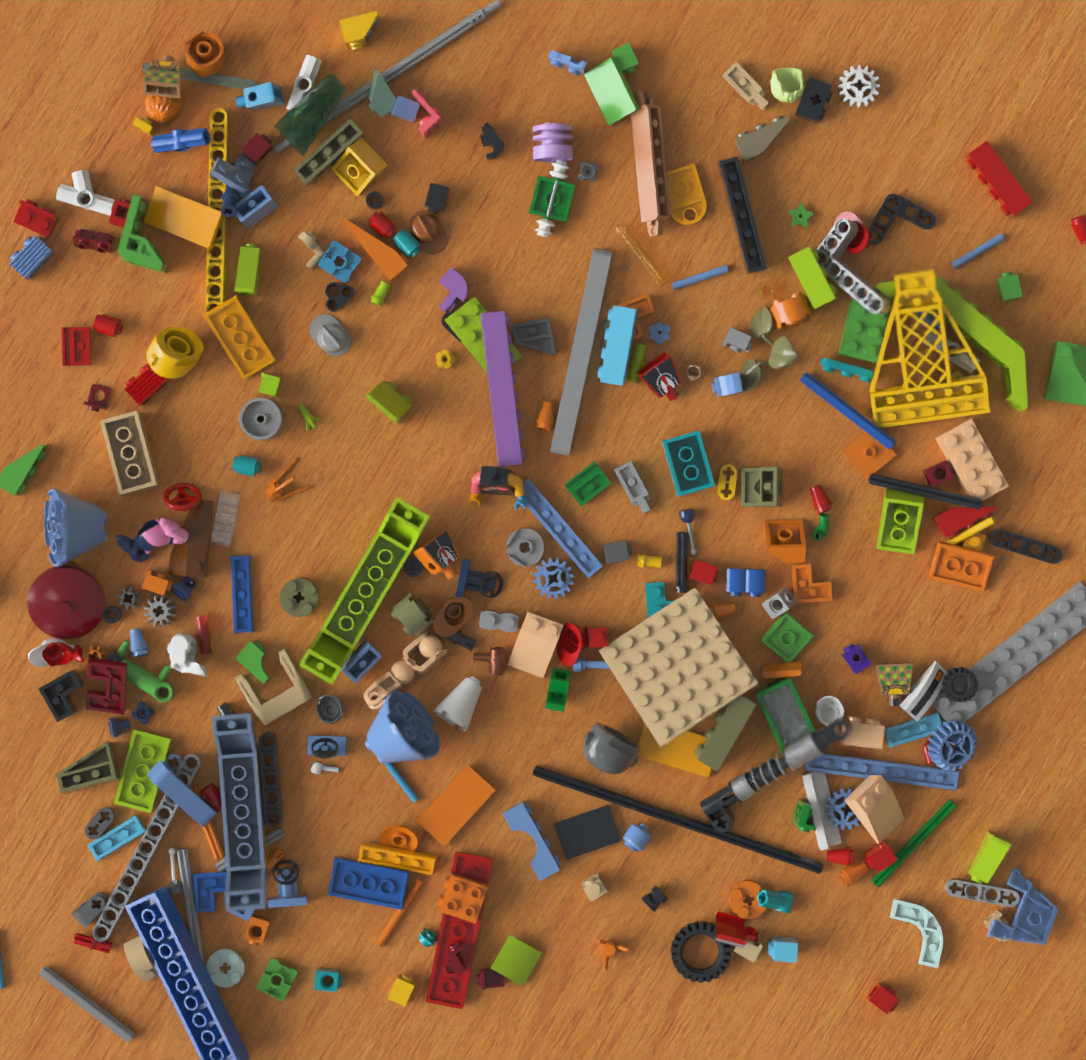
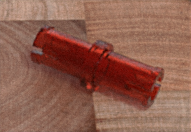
M207 615L196 616L198 632L196 638L199 640L200 655L211 654V632H209Z

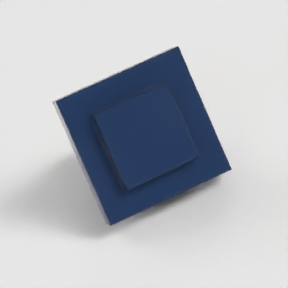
M186 577L179 584L176 582L171 591L186 603L191 596L190 593L195 587L196 582L190 577Z
M108 718V729L113 738L121 735L120 730L130 728L128 720L119 722L118 718Z

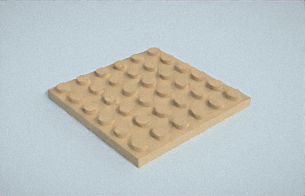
M696 588L690 590L609 643V646L599 650L661 748L758 685V682Z

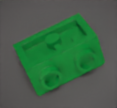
M798 799L792 822L801 831L810 833V830L816 831L817 827L807 821L812 816L811 805L806 801Z

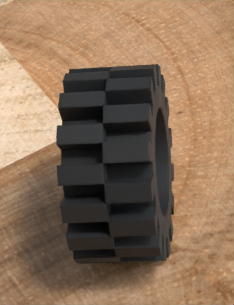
M955 667L952 670H948L947 674L943 677L942 689L945 695L953 701H969L971 697L976 695L975 692L978 691L977 677L971 670ZM958 677H963L967 681V688L963 692H957L953 688V681Z

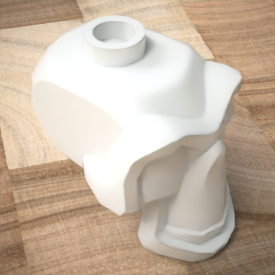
M187 633L174 635L167 648L168 654H170L171 668L182 673H192L207 677L206 667L199 665L195 661L197 652L195 638Z

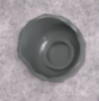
M331 694L321 696L315 707L319 719L328 724L340 721L345 712L343 701L338 696Z

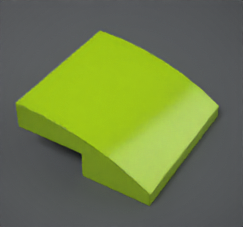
M509 934L490 968L524 986L542 952Z

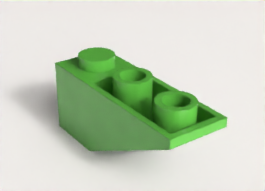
M40 445L4 467L0 474V488L14 496L23 494L27 488L26 482L28 478H32L37 471L35 466L38 461H42L46 456L47 451L45 449L47 446Z

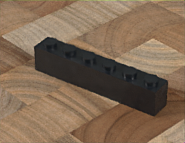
M737 156L721 160L718 166L746 274L750 275L765 271L767 266L739 158Z

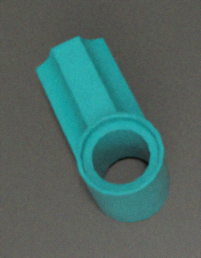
M762 889L757 895L758 905L784 913H791L795 894L782 890L775 892Z

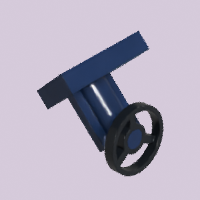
M463 559L455 597H463L465 589L479 591L488 598L497 597L503 589L502 576L494 571L482 573L469 570L471 560ZM497 578H499V589L496 593H494V588L496 587V580Z

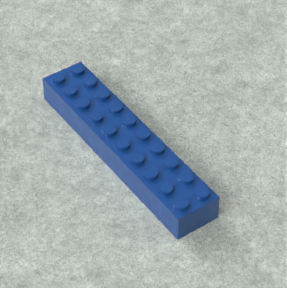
M166 886L127 904L125 907L200 1060L250 1059Z

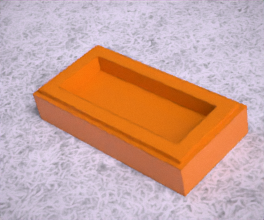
M803 662L765 664L762 671L763 678L801 676Z

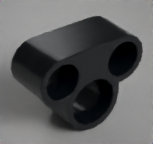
M338 283L328 284L325 289V293L329 298L326 302L327 309L331 312L338 311L353 298L355 294L354 289L350 285L341 287ZM333 286L338 287L340 291L336 297H332L329 294V289ZM346 289L351 290V294L349 296H346L344 294ZM336 302L337 307L332 309L330 303Z

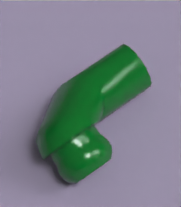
M827 513L819 515V525L812 532V538L815 541H821L829 532V514Z

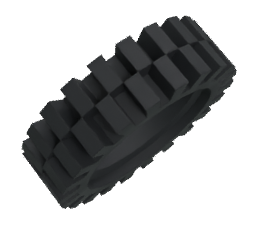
M705 921L689 923L676 933L672 941L671 957L673 964L679 974H682L685 979L688 978L692 982L698 981L699 983H703V981L711 982L712 979L719 978V975L723 974L725 968L728 967L729 960L731 959L730 945L715 941L719 951L715 963L706 969L691 967L683 957L684 945L695 935H706L715 941L716 926Z

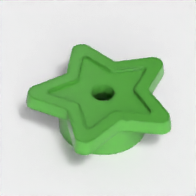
M803 203L797 209L788 211L792 216L791 226L800 224L805 228L808 227L807 220L813 213L806 211Z

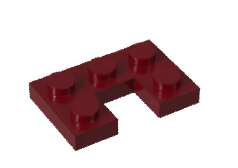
M89 658L87 678L106 680V692L88 689L86 697L87 710L124 715L126 710L128 663Z

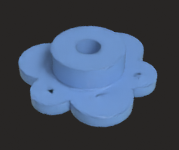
M658 322L656 325L649 327L650 339L655 340L657 344H662L664 340L669 339L670 327L668 325Z

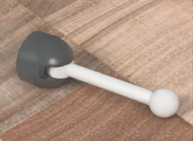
M169 848L172 881L168 884L167 890L169 894L183 893L182 884L176 880L174 860L176 850Z

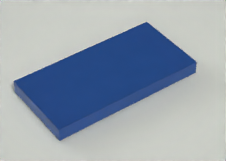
M335 857L328 895L403 910L410 871Z

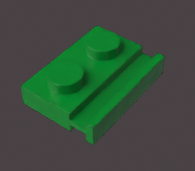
M594 461L564 485L578 504L583 506L609 486L611 482Z

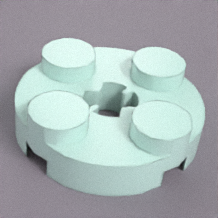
M222 948L210 956L206 969L214 985L231 987L242 978L245 972V963L243 958L233 949ZM223 963H228L231 967L227 973L220 969Z

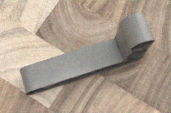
M839 219L816 250L820 258L816 260L819 267L824 266L828 277L867 310L875 314H887L891 309L890 301L840 259L843 252L856 236L858 225L852 220ZM848 224V230L845 232V226ZM837 240V246L834 248L833 243ZM825 255V256H826V261H825V263L823 264L822 258H823V256ZM839 266L840 272H839V274L837 275V274H836V269H837V267ZM851 278H853V280H854L852 286H850V284H849ZM867 290V296L864 298L863 293ZM880 301V302H881V307H880V309L878 310V309H877V304H878V302Z

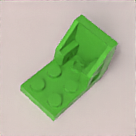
M133 195L118 252L122 259L129 264L166 273L168 266L151 241L137 236V233H141L143 223L140 221L142 215L146 214L148 204H145L146 200L141 196Z

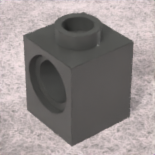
M626 540L603 545L606 564L629 560V555H632L631 546L626 544Z

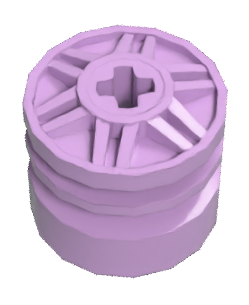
M544 123L534 126L533 133L541 135L533 136V140L542 142V145L533 147V161L556 162V160L565 162L573 160V146L564 144V142L573 140L572 135L566 134L573 132V126L562 123Z

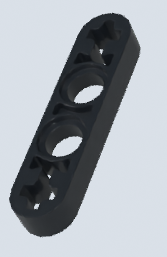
M999 529L993 530L989 535V541L992 545L1050 564H1056L1062 559V552L1059 548ZM1001 533L1000 537L1007 539V535H1010L1007 547L1004 546L1006 542L998 541V544L995 543L996 539L993 536ZM1015 538L1021 540L1022 544L1019 549H1014L1011 546V542ZM1032 544H1037L1040 548L1037 555H1032L1029 551ZM1044 546L1047 547L1045 550L1047 552H1053V550H1055V554L1058 555V557L1053 558L1052 561L1050 560L1051 557L1048 555H1043L1044 558H1041L1044 552Z

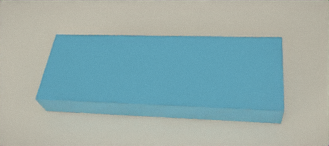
M939 712L921 717L918 722L910 720L885 728L884 733L888 746L891 748L932 735V731L938 730L937 725L942 727L943 724Z
M135 815L87 846L98 861L143 834L146 828L138 815Z

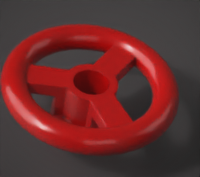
M189 483L174 484L168 487L163 495L164 503L176 511L193 509L200 503L202 498L201 491ZM178 489L177 497L169 500L170 493ZM184 489L192 490L196 497L188 495L184 492Z

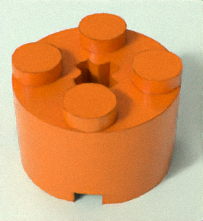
M198 31L187 39L185 56L187 65L192 72L204 78L217 73L225 63L223 43L219 36L212 32Z
M802 292L792 294L791 298L785 301L783 298L775 300L770 308L778 331H781L782 327L787 330L805 323L804 319L808 317L809 320L814 318L808 299Z

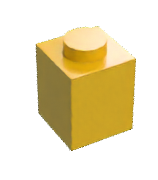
M405 974L402 976L398 975L388 999L406 1006L415 986V982L412 981L413 978Z

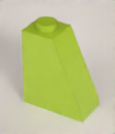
M246 244L245 247H240L235 292L238 294L258 296L262 250L257 248L256 244Z
M987 832L968 871L972 876L971 880L982 884V882L988 883L1011 844Z

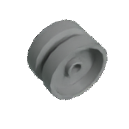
M251 399L244 404L240 411L239 422L241 429L252 439L263 441L272 439L279 434L283 427L284 417L282 410L269 399ZM258 416H264L262 423L258 422Z

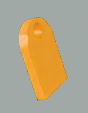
M695 163L667 171L671 218L681 225L696 224L703 218L707 204ZM687 210L694 211L695 219L687 220L684 216Z

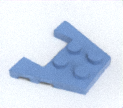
M1013 868L1006 885L1022 892L1023 896L1012 925L1010 927L994 919L986 936L1044 945L1049 937L1058 909L1042 893H1039L1032 886V883L1020 874L1018 869Z

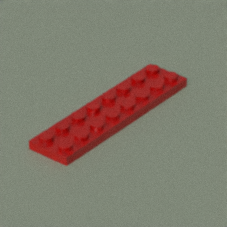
M456 851L451 874L455 873L488 884L493 858ZM485 897L476 924L443 913L425 1002L463 1009ZM456 942L460 944L464 942L466 944V948L458 952L460 959L466 967L465 971L460 974L456 970L452 971L448 964L450 959L447 951Z

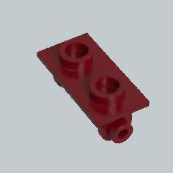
M81 228L76 230L75 236H73L75 247L82 250L92 249L100 253H112L111 244L114 243V236H111V234L97 232L96 238H93L94 231Z

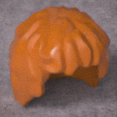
M148 95L145 99V106L150 119L161 124L170 122L181 110L182 96L179 99Z

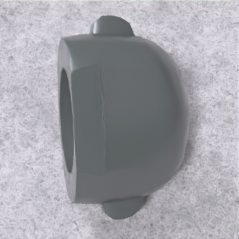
M596 722L590 732L585 735L583 754L586 760L600 771L616 775L625 772L629 767L634 766L638 762L637 755L640 747L617 730Z

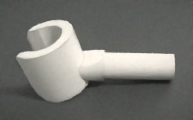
M315 762L311 767V772L320 775L322 770L338 772L339 768Z

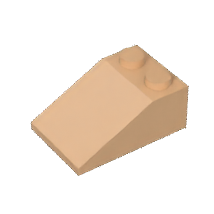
M527 611L508 665L544 678L563 624Z
M869 775L845 799V802L877 844H880L905 819L893 790L882 775Z

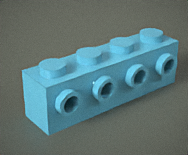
M614 305L613 309H609L608 320L611 322L610 327L606 328L604 339L607 340L606 347H603L601 358L604 361L603 366H600L598 370V377L601 378L600 382L625 386L638 313L637 309Z

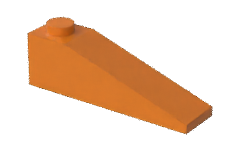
M345 218L342 220L390 281H393L409 268L406 264L409 261L402 252L398 254L394 249Z

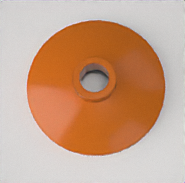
M391 825L381 832L380 843L383 846L414 851L418 845V838L415 832L406 826Z

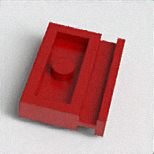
M62 327V366H91V327Z

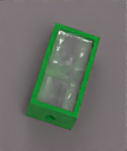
M790 677L780 678L753 691L783 754L785 747L815 731Z

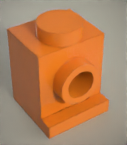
M153 570L147 571L143 589L161 595H167V592H171L174 582L167 579V575L156 572V575H153Z

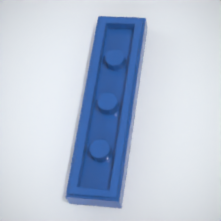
M250 555L230 556L234 633L254 632Z

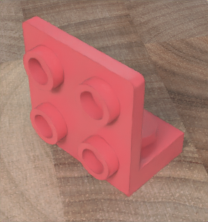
M413 90V98L430 115V117H424L419 122L420 126L418 127L420 134L427 138L442 124V116L434 105L431 107L428 105V99L421 91L417 93Z

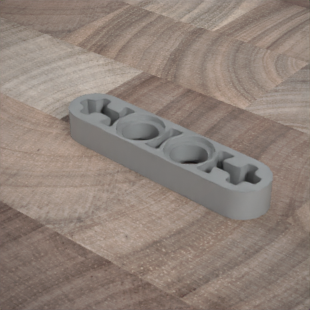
M951 878L945 883L946 892L953 897L1006 907H1014L1020 900L1019 894L1009 888L979 884ZM956 883L958 887L963 888V884H966L964 886V895H961L962 891L957 889L952 893L949 886ZM970 886L977 887L978 893L975 896L968 895L967 890ZM990 889H994L997 892V896L993 900H989L986 896L987 891ZM1000 891H1003L1002 894L1005 896H1009L1012 893L1015 900H1011V903H1008L1007 899L1001 898V902H999L1001 897Z

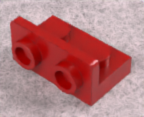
M29 199L26 202L20 200L19 203L21 205L13 222L50 238L58 220V217L54 215L55 211L44 207L42 210L37 207L38 203Z

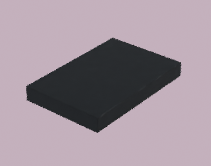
M608 805L554 823L566 860L620 842Z

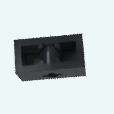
M810 77L795 116L814 124L817 123L818 119L822 121L826 111L823 109L825 102L829 103L833 94L830 91L832 85ZM814 97H817V102L819 103L814 106L812 105V100Z

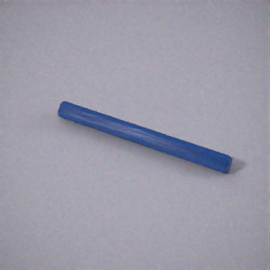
M806 372L801 377L800 381L887 449H891L896 443L895 439Z

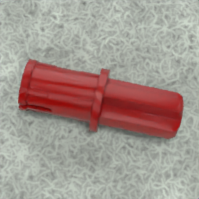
M76 933L73 939L74 944L88 947L91 951L94 949L107 954L110 953L113 943L97 941L94 937Z

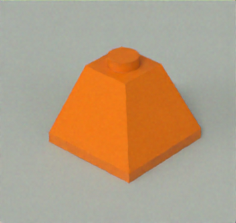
M803 519L764 521L767 551L785 563H805L806 542Z

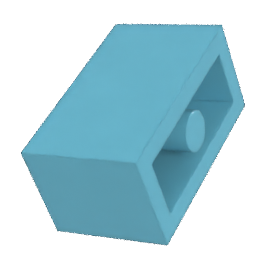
M772 936V940L768 941L767 951L773 961L797 963L798 942L795 937Z

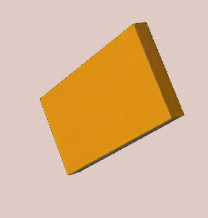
M156 186L143 222L212 249L223 215L219 210Z
M237 295L203 314L243 380L276 361V358Z
M644 723L638 743L640 751L637 756L705 777H709L711 771L709 766L695 759V749L699 743L703 745L706 740L703 735L686 731L661 748Z

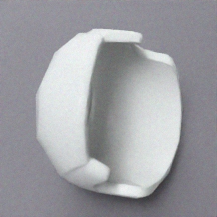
M824 696L816 703V718L821 724L828 726L837 718L844 717V706L838 698Z

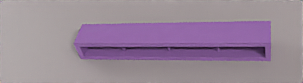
M503 310L480 313L498 466L521 465L522 460L525 459L524 448H520V441L523 440L522 429H518L517 424L518 421H521L520 411L516 410L515 402H518V393L513 390L516 376L515 372H511V364H514L513 352L509 353L508 345H512L511 334H507L506 326H509V316Z

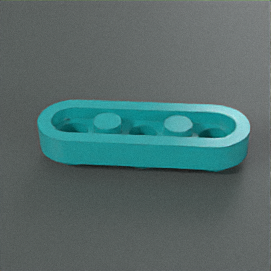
M821 358L820 366H823L822 370L834 373V370L841 372L842 376L849 378L855 375L860 377V381L871 383L874 371Z

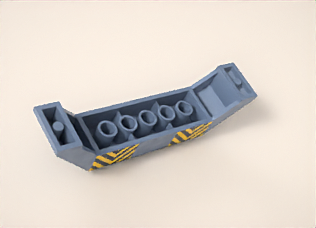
M251 713L213 716L212 727L219 761L227 869L226 912L266 908L268 859L260 756Z

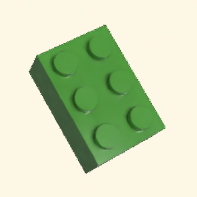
M851 298L837 355L868 363H877L889 312L884 315L872 313L856 299ZM877 304V309L879 310L881 304Z

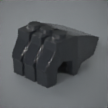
M487 122L482 127L483 135H480L483 147L491 145L494 149L493 152L486 154L488 161L496 159L504 151V144Z

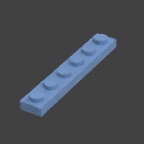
M528 478L523 483L525 493L523 496L528 499L527 507L587 578H590L603 567L602 564Z

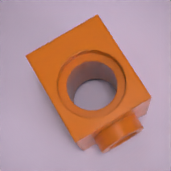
M253 914L244 939H248V943L253 945L263 944L271 919ZM259 926L262 929V934L255 935L252 928Z

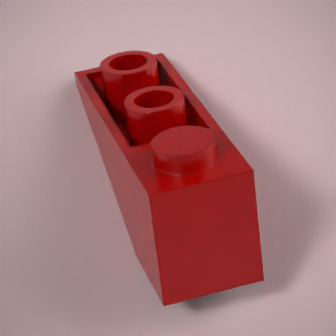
M995 506L981 507L979 510L970 507L948 508L932 517L942 536L951 539L960 534V529L964 527L969 529L976 525L975 521L981 517L984 520L992 516V511L996 508Z

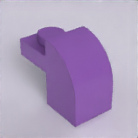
M450 268L439 281L450 292L439 306L445 313L447 310L451 312L455 308L457 298L464 303L468 294L464 278L453 268Z

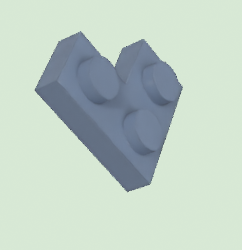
M240 154L236 158L234 166L218 157L210 175L244 194L247 191L256 163Z

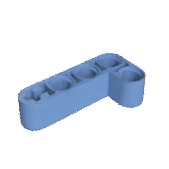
M159 760L147 773L150 780L202 827L217 814L208 803L177 777L162 760Z

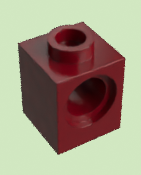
M256 133L241 150L258 165L273 149L270 145L272 141L264 133L262 136Z
M946 461L922 470L929 487H935L953 479L954 469L951 463L947 464ZM938 468L944 470V477L942 479H938L935 476V471Z

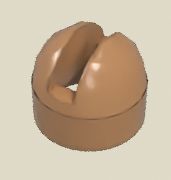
M691 365L686 370V377L690 381H697L701 376V369L697 365Z

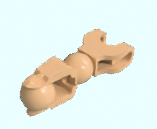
M425 630L417 639L403 650V660L396 662L391 667L390 672L388 671L365 691L364 699L368 707L372 710H379L389 693L402 688L401 685L411 682L415 673L425 674L439 658L444 656L447 649H442L443 645L440 638L429 634V630ZM417 647H419L421 655L425 658H430L420 667L416 665L415 660L409 657ZM374 696H379L376 700H372Z

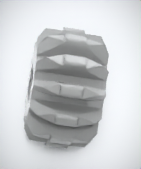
M155 595L154 601L151 599L147 600L151 606H144L145 610H149L148 613H144V617H151L148 619V623L155 620L154 627H158L159 622L162 627H165V620L168 623H172L173 621L169 616H176V613L171 612L176 606H169L172 599H168L165 602V595H162L160 600L158 595ZM161 606L163 607L161 610H164V614L158 616V612L155 611L156 608Z

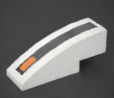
M934 661L911 686L910 690L912 692L899 706L918 722L942 689L943 677L947 674V671Z

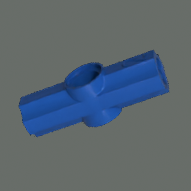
M206 128L173 130L170 134L153 136L151 147L155 153L189 151L193 147L209 145L211 141L210 134Z

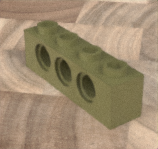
M349 119L293 171L308 187L330 168L350 145L363 138V132Z

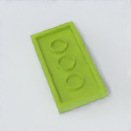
M474 296L446 318L445 321L487 373L480 313L487 311ZM513 344L508 345L509 353L513 352L515 363L522 355Z
M133 729L114 804L152 813L158 787L150 780L147 773L159 760L165 763L171 738Z

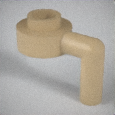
M309 231L307 233L302 232L298 238L315 253L306 264L312 270L324 256L325 252L315 242L317 238Z

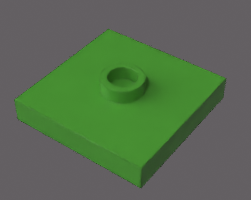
M785 611L760 638V641L785 662H792L814 635Z

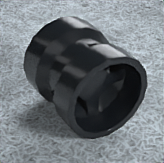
M416 557L409 558L404 563V571L408 576H418L423 571V564Z
M656 885L649 894H645L641 898L653 912L658 909L661 903H665L668 900L666 895Z

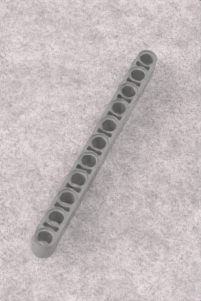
M593 248L551 444V453L569 456L612 251Z
M196 753L187 755L175 774L177 777L181 774L188 777L186 785L189 787L202 765L201 756ZM190 757L197 760L196 767L189 766L188 759ZM166 794L93 929V936L97 941H105L113 933L126 908L125 906L130 901L179 808ZM163 808L170 811L169 818H164L161 815ZM152 826H159L161 828V834H154L152 832ZM143 843H150L152 845V851H145L143 848ZM135 859H140L143 862V868L135 867ZM126 876H131L134 879L133 885L126 884ZM117 893H122L125 896L124 902H119L116 899ZM108 910H113L116 913L115 919L108 917ZM99 927H104L107 930L106 936L99 934Z

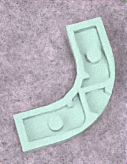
M894 898L890 918L910 922L916 925L922 933L923 944L918 963L938 968L943 948V934L938 921L923 906Z

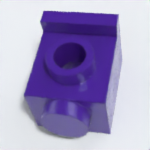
M851 643L843 649L844 653L841 655L854 674L859 673L872 664L859 644L854 645ZM858 654L859 660L854 661L853 655Z

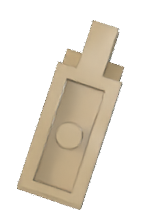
M737 62L722 75L752 106L756 103L762 110L768 106L769 103L763 98L765 95L762 91L763 89Z

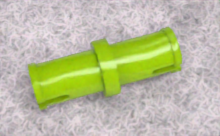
M635 343L633 358L629 363L631 367L627 381L639 383V377L635 372L645 365L643 361L647 346Z

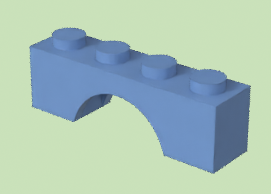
M522 801L505 810L502 814L512 831L521 830L527 832L536 842L537 852L530 865L539 881L559 871L561 861L557 854L553 855L549 848L552 845L547 837L543 838L540 831L543 829L538 820L534 822L531 817L533 811L529 804L525 805Z

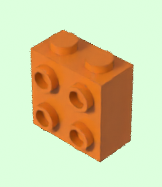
M452 873L451 877H446L443 887L447 889L445 895H440L437 904L441 906L439 912L476 924L488 884Z

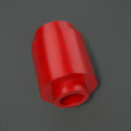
M382 211L380 213L375 212L369 218L371 222L369 226L386 239L397 229L394 225L395 223Z
M97 314L93 323V329L115 338L121 334L123 324H121V319L105 314Z

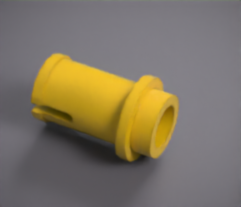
M642 553V555L638 554L637 566H641V568L644 566L661 568V556L645 555V553Z

